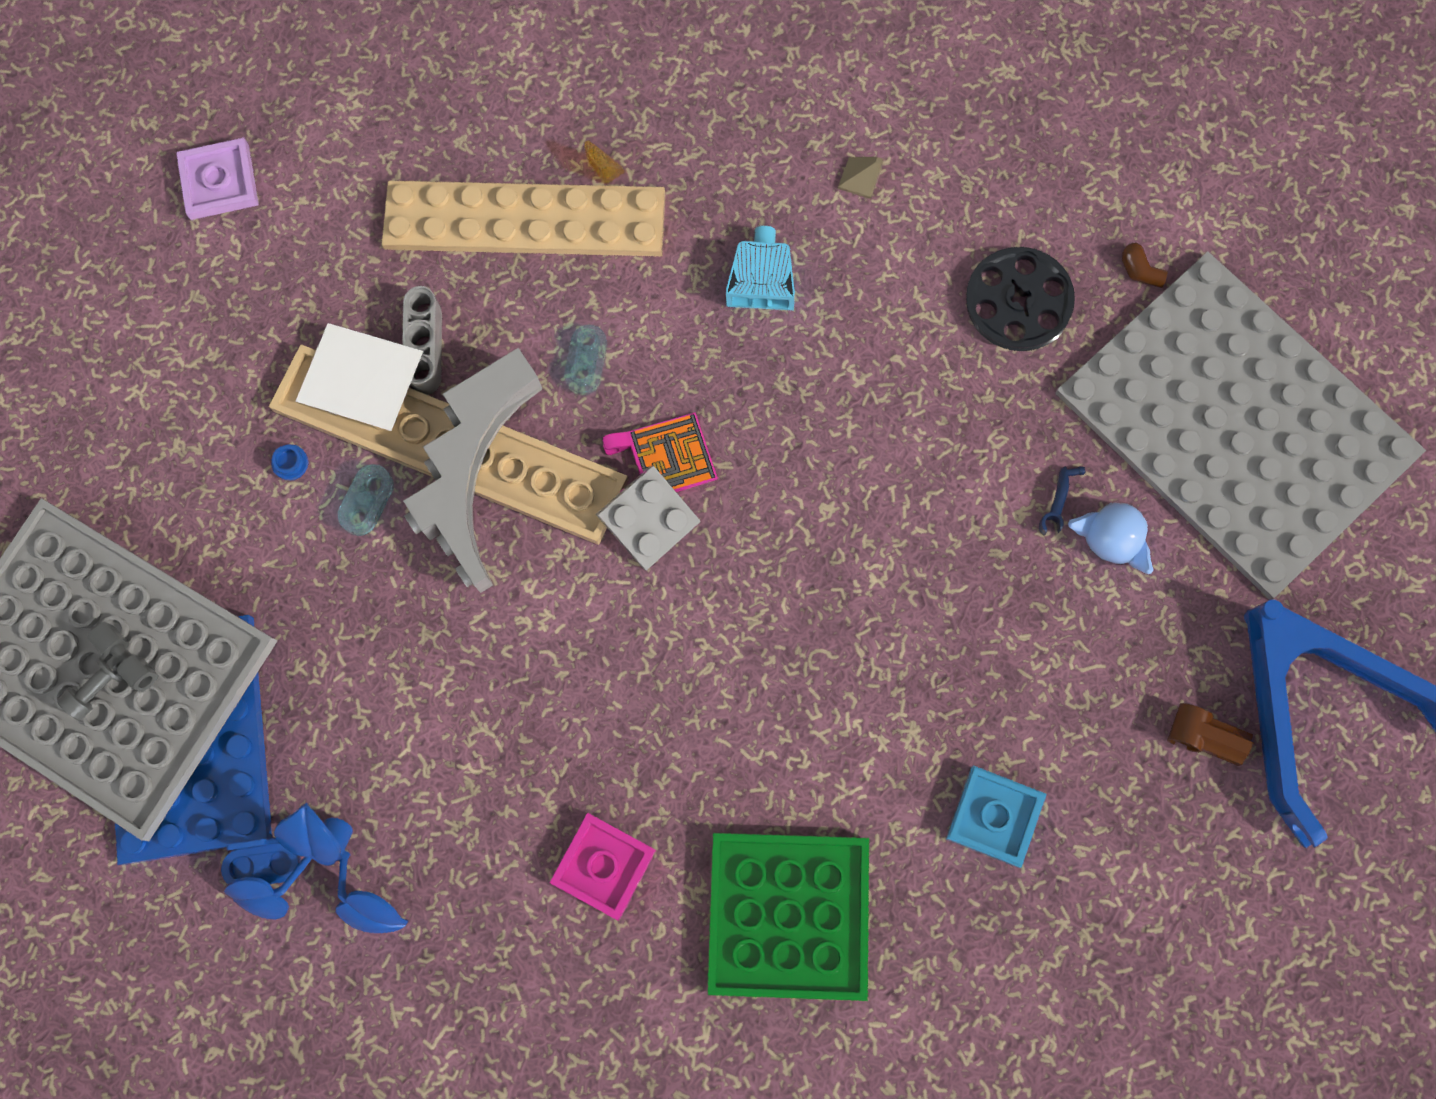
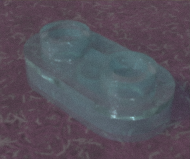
M584 325L576 329L571 337L564 374L565 381L570 391L581 396L595 392L601 384L608 344L605 333L595 325ZM588 337L595 339L591 345L583 344V340ZM580 371H587L589 373L584 379L576 377Z
M371 464L364 466L357 472L338 510V521L349 534L355 536L366 535L376 526L394 488L393 479L384 467ZM373 481H381V486L378 490H370V484ZM357 513H365V519L361 523H354V516Z

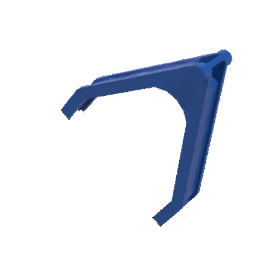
M1269 600L1249 609L1244 615V620L1248 626L1268 795L1272 805L1304 848L1312 844L1315 848L1327 840L1328 836L1299 794L1285 680L1290 664L1300 654H1315L1417 706L1435 731L1436 685L1283 607L1279 601Z

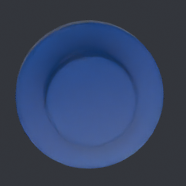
M293 444L284 445L276 449L271 459L273 472L279 478L288 481L300 478L306 472L309 463L305 451Z

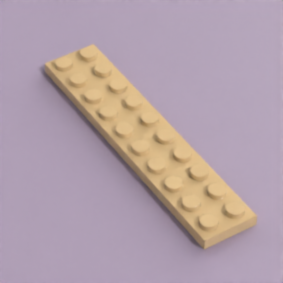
M301 344L269 408L275 413L433 477L424 463L430 457L423 447L455 428L443 410L449 404L408 388L392 431L296 402L316 353V350ZM502 425L486 451L477 475L474 494L599 545L607 527L596 516V513L626 487L629 479L627 475Z

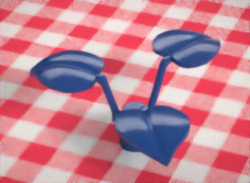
M308 803L303 804L293 814L281 820L274 831L275 838L286 850L298 856H305L279 888L273 889L267 881L261 878L241 877L231 881L224 891L227 896L232 898L245 911L265 919H280L286 915L289 909L288 903L280 896L289 889L312 859L326 866H331L336 861H339L338 898L342 902L337 905L335 911L346 924L363 932L389 933L404 928L408 923V920L401 918L398 912L378 895L366 891H353L349 894L346 892L347 861L350 853L345 851L353 834V829L347 822L338 818H327L323 822Z

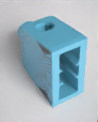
M758 226L755 228L754 242L742 241L738 243L726 288L727 307L794 310L795 290L790 248L785 243H775L776 230L773 227Z

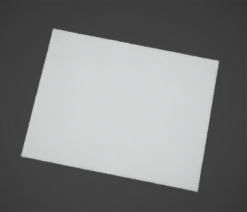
M328 323L296 402L392 431L423 351Z

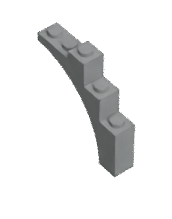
M519 348L443 393L449 404L443 410L455 428L423 447L430 457L424 463L436 481L403 501L410 511L404 517L415 534L422 531L429 540L436 537L448 557L454 553L461 564L455 568L466 587L473 584L480 593L493 586V583L481 561L474 535L473 499L477 475L486 451L502 425L522 404L542 390L537 375Z

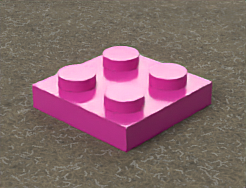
M587 813L550 883L619 921L657 850Z

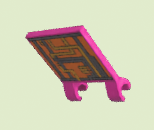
M696 412L632 431L612 433L603 437V448L606 455H613L631 448L639 475L649 466H654L675 492L718 479Z

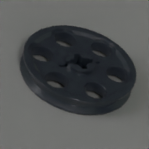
M1011 247L992 253L978 264L968 282L966 303L973 325L985 339L1004 349L1031 351L1052 343L1065 330L1073 313L1075 292L1068 273L1053 257L1033 248ZM1025 259L1030 261L1034 265L1035 271L1028 275L1019 273L1015 268L1017 261ZM986 271H995L1000 275L1001 283L989 286L983 282L981 276ZM1047 281H1056L1062 286L1063 292L1058 296H1050L1044 291L1043 284ZM1015 290L1021 297H1028L1024 307L1019 302L1011 301L1015 295ZM982 303H988L994 307L996 315L990 319L981 318L976 312V307ZM1045 313L1051 314L1056 318L1057 326L1053 329H1045L1040 326L1038 317ZM1009 325H1017L1023 330L1024 337L1018 341H1012L1006 337L1004 329Z

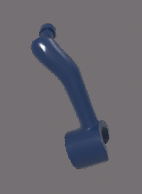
M1064 466L1060 469L1051 510L1043 516L1039 523V530L1043 536L1047 534L1045 522L1047 520H1052L1056 523L1058 533L1062 530L1064 520L1061 513L1069 491V476L1084 475L1086 473L1085 467L1079 466L1078 468L1067 469Z

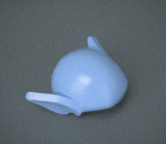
M1115 502L1106 505L1099 512L1087 513L1081 517L1069 520V528L1078 535L1084 536L1090 549L1101 559L1115 564L1129 563L1133 568L1146 574L1153 572L1150 549L1146 543L1148 524L1142 513L1135 507Z

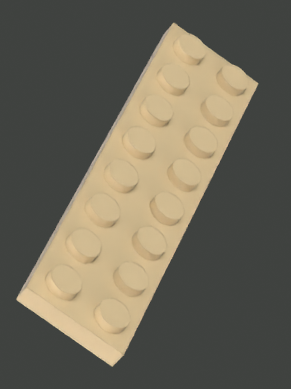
M388 181L382 246L384 250L662 256L665 187Z

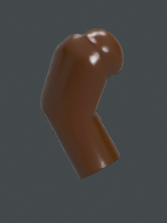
M1128 244L1122 252V262L1130 279L1163 288L1168 271L1150 266L1141 244Z

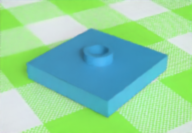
M973 765L969 771L946 840L1017 868H1022L1047 794Z

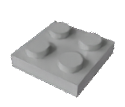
M649 466L596 513V516L646 571L701 522L654 466Z

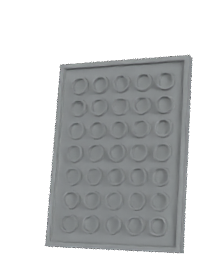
M1206 252L1055 392L1068 407L1269 600L1274 599L1426 451L1209 252Z
M41 498L0 558V747L140 840L150 841L272 651L277 640ZM105 621L115 626L129 642L127 650L131 654L142 657L159 677L144 692L132 689L124 679L117 681L112 678L89 701L93 709L79 721L67 714L59 706L57 699L68 688L78 691L101 668L97 660L102 654L87 637L94 627Z

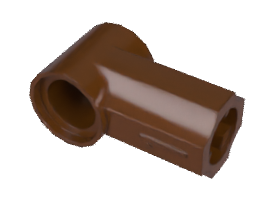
M1186 703L1179 705L1167 739L1169 743L1175 745V742L1186 745V750L1196 753H1201L1202 751L1234 765H1243L1253 745V734L1214 719V715L1211 712L1198 706Z

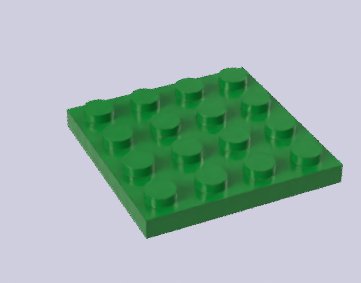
M713 833L708 995L868 1001L869 838Z

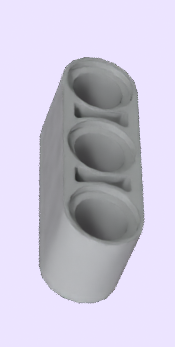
M416 286L407 291L403 300L402 345L423 351L410 386L413 390L428 395L435 392L441 383L442 310L431 289L425 286ZM422 304H430L427 310L416 312ZM430 337L426 344L416 346V342L420 338ZM430 370L427 377L415 380V376L420 371Z

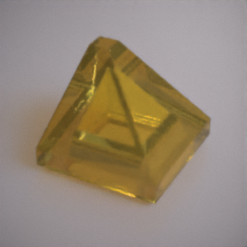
M587 140L584 142L587 161L604 184L625 173L624 168L591 141Z

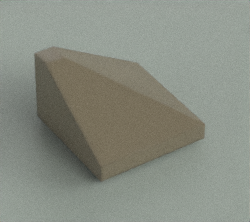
M849 157L838 189L871 199L882 170L883 159L879 157Z

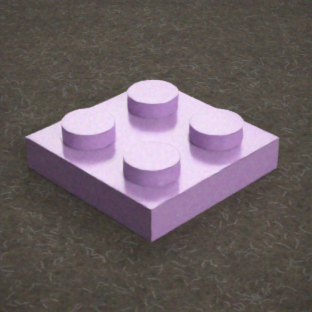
M245 138L176 152L185 212L190 220L259 205L249 144Z

